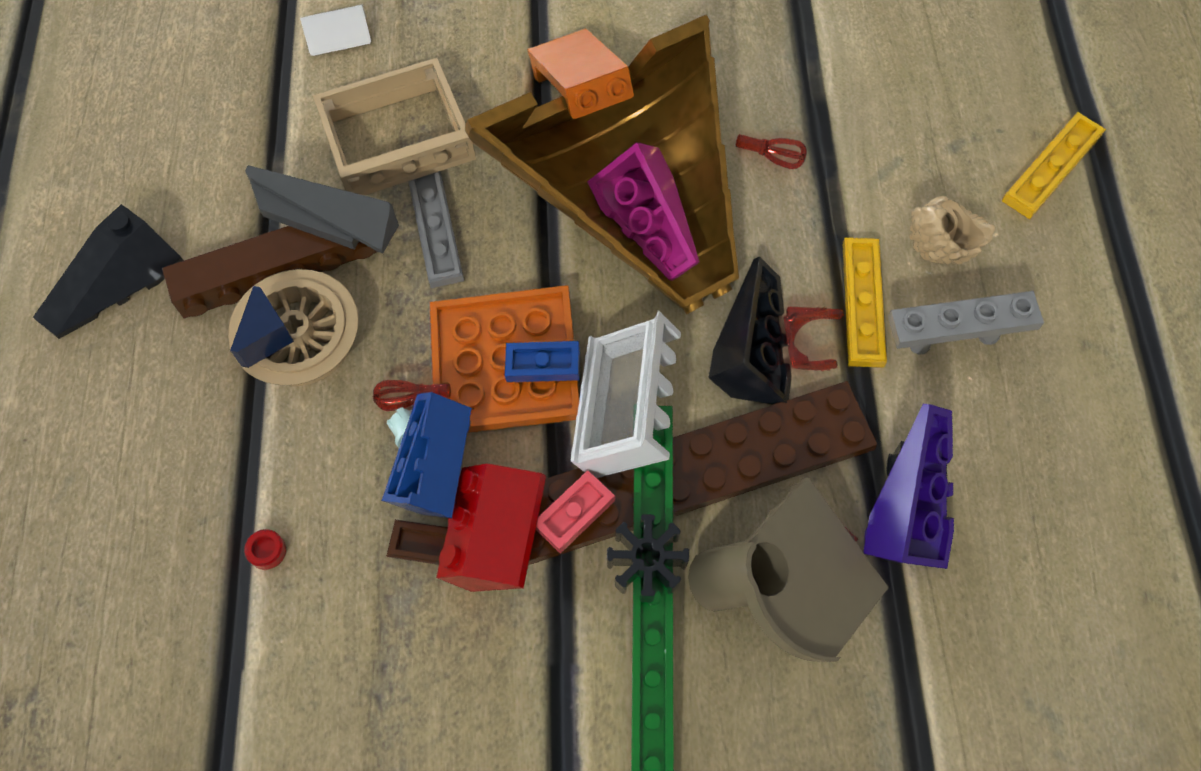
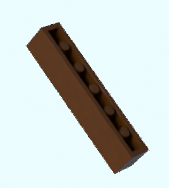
M286 226L162 268L171 303L185 319L200 316L208 310L223 305L237 303L250 288L271 275L297 269L318 272L330 271L342 264L357 259L369 258L377 253V251L361 242L358 243L354 250L291 226Z

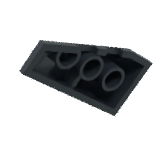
M121 204L94 229L33 318L60 339L97 319L99 312L117 303L120 306L128 302V296L144 287L150 290L159 285L165 279L162 268L184 260L144 220Z
M760 256L753 259L713 349L709 379L731 398L774 405L780 402L787 403V400H789L791 367L790 364L784 363L782 348L788 346L787 335L782 333L779 323V316L784 314L780 276Z

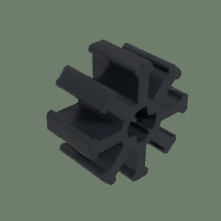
M643 514L641 516L640 528L643 529V538L640 540L627 528L626 522H623L616 528L615 540L617 542L621 541L628 550H613L612 547L607 549V567L609 569L613 566H630L621 576L617 575L615 577V587L622 594L626 593L627 587L637 577L643 578V590L640 595L641 602L654 601L655 591L652 590V578L654 577L668 589V594H672L679 587L681 577L675 576L667 567H681V569L685 570L689 562L688 548H684L683 551H665L673 542L676 543L679 540L681 530L674 523L669 524L668 530L658 540L652 538V528L655 521V516L652 514ZM643 551H651V557L657 558L658 562L653 560L652 566L646 567L644 566V561L636 557L637 555L642 557Z

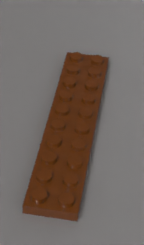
M848 381L787 400V403L780 402L673 437V517L874 451L877 447V442ZM577 468L546 478L538 517L585 472ZM634 469L597 478L615 495V502L561 554L615 537L616 528L623 522H626L627 528L633 531ZM535 530L528 565L561 555Z

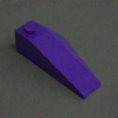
M923 403L870 513L868 527L864 535V554L900 563L943 569L948 568L954 534V518L947 517V497L953 496V483L948 482L946 474V464L953 458L952 410Z

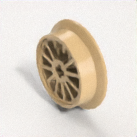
M306 269L280 272L255 284L254 286L262 289L275 311L282 307L285 308L286 312L280 316V319L294 342L273 353L270 359L266 357L249 368L242 367L243 370L263 382L288 386L309 385L331 375L345 360L357 334L358 312L355 301L349 291L335 278L322 272ZM252 288L243 295L232 313L228 328L230 349ZM301 302L299 311L291 310L290 304ZM311 302L319 303L308 315ZM328 310L333 311V315L321 319ZM334 327V329H333L334 332H327V331H326V330H328V329ZM317 342H327L328 344H325L323 347ZM313 349L318 354L311 358L309 350ZM303 353L305 359L303 362L298 363L299 355ZM289 355L288 362H283Z

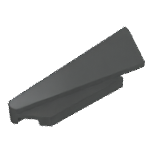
M250 165L245 170L263 217L354 250L358 243L361 242L380 253H384L399 226L393 206L387 201Z

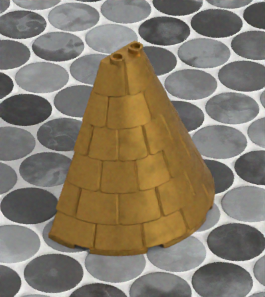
M707 14L651 38L628 66L634 93L631 99L573 119L569 114L567 102L563 96L537 107L538 104L535 98L529 92L468 119L465 125V132L474 145L499 161L502 167L537 191L539 196L571 218L574 224L611 250L612 254L647 278L651 285L683 309L686 315L705 305L702 300L703 297L712 294L713 298L716 299L733 290L730 283L739 279L731 192L728 189L726 151L721 139L715 58L711 56L710 20ZM635 143L646 144L660 149L674 177L700 261L673 281H669L643 254V249L632 238H628L621 231L622 228L613 218H608L601 211L587 182Z

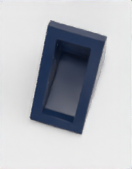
M257 286L252 288L230 349L241 367L246 368L253 366L294 342L262 289Z

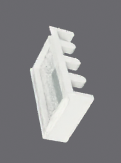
M659 310L655 319L598 338L592 336L588 338L570 462L584 472L588 470L596 478L666 461L670 458V452L653 439V428L659 431L670 427V418L656 405L657 396L659 398L671 396L673 394V386L659 372L660 364L666 367L676 363L674 351L665 343L680 339L681 332Z

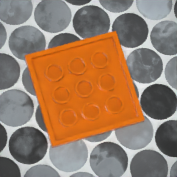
M568 285L430 302L433 393L472 408L468 433L576 420L580 400L578 380L507 382L505 379L506 343L574 341Z

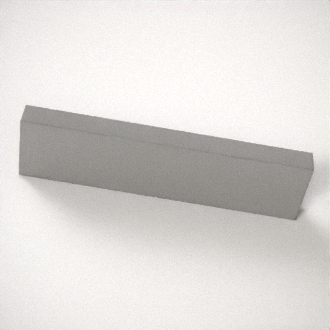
M441 171L408 181L430 288L463 282L464 277Z

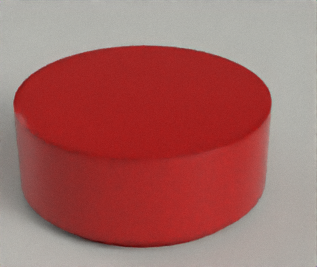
M263 529L253 533L248 538L244 552L247 560L253 566L261 570H269L275 568L283 561L286 555V544L275 531Z

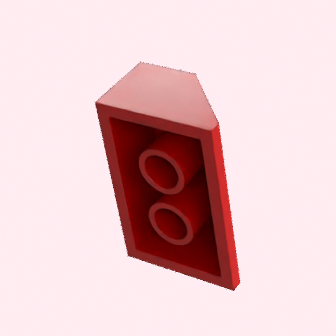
M488 463L463 467L459 476L452 518H448V529L444 546L439 556L436 578L470 592L524 589L546 475L539 472Z

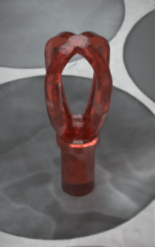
M739 134L736 140V147L758 152L759 155H765L771 162L788 169H797L802 166L807 155L806 146L801 141L795 139L775 138L768 140L763 138L761 140ZM774 144H789V145H795V146H798V147L800 148L801 152H797V151H793V150H789V149H785V148H780V147H776V146H771V145H774ZM771 153L793 159H799V161L797 163L792 164L780 160L779 158L773 156Z
M383 380L374 387L373 401L384 411H395L401 407L407 408L414 405L417 394L433 392L445 398L450 397L451 387L449 383L423 385L422 383L414 384L402 380ZM383 387H396V388H388V389H384V390H381V391H380V389L383 388ZM390 393H411L397 397L381 398V396ZM404 401V402H402V403H397V404H391V405H387V404H386V403H394V402Z

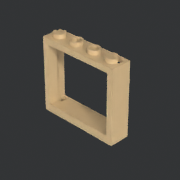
M438 58L313 95L345 191L367 195L476 160L473 143L465 132L466 123ZM437 90L454 132L350 165L347 164L333 122Z

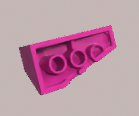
M635 143L587 181L601 211L608 218L614 219L622 228L621 231L628 238H632L643 249V254L669 281L675 280L700 262L674 177L658 147Z

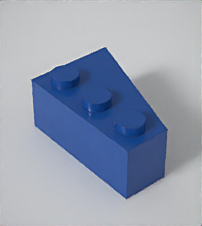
M433 392L417 394L381 501L421 515L452 518L465 442L470 428L471 407Z

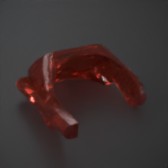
M789 306L786 309L787 315L783 316L792 369L830 371L832 368H837V361L834 359L809 361L808 356L802 354L795 347L794 341L797 332L806 323L817 319H841L844 316L843 310L825 307Z

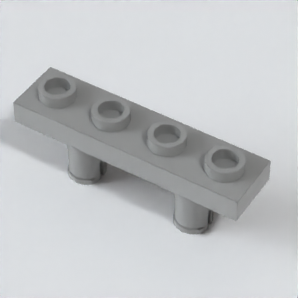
M1034 291L891 310L888 315L896 348L910 347L911 351L916 354L927 353L930 350L931 344L979 338L982 343L992 345L1003 334L1039 330L1044 324Z

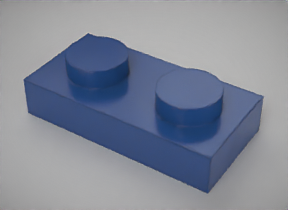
M579 341L506 343V381L580 380Z

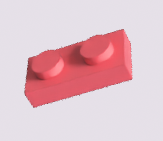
M587 470L538 517L536 531L561 554L615 502V495Z

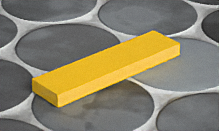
M1077 112L1009 189L1002 202L1030 220L1101 138L1106 129Z
M844 238L843 264L848 366L884 368L887 363L879 239Z

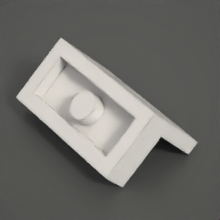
M363 4L300 18L311 56L371 43Z

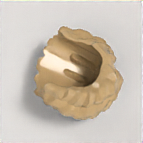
M947 196L936 197L925 204L923 208L915 207L911 212L912 222L910 231L912 233L910 234V240H913V248L916 252H920L924 260L932 263L948 265L950 263L962 264L963 262H968L971 258H975L982 252V247L993 240V233L995 231L993 224L988 223L977 214H972L971 211L966 210L964 206L959 205L958 202L951 200Z

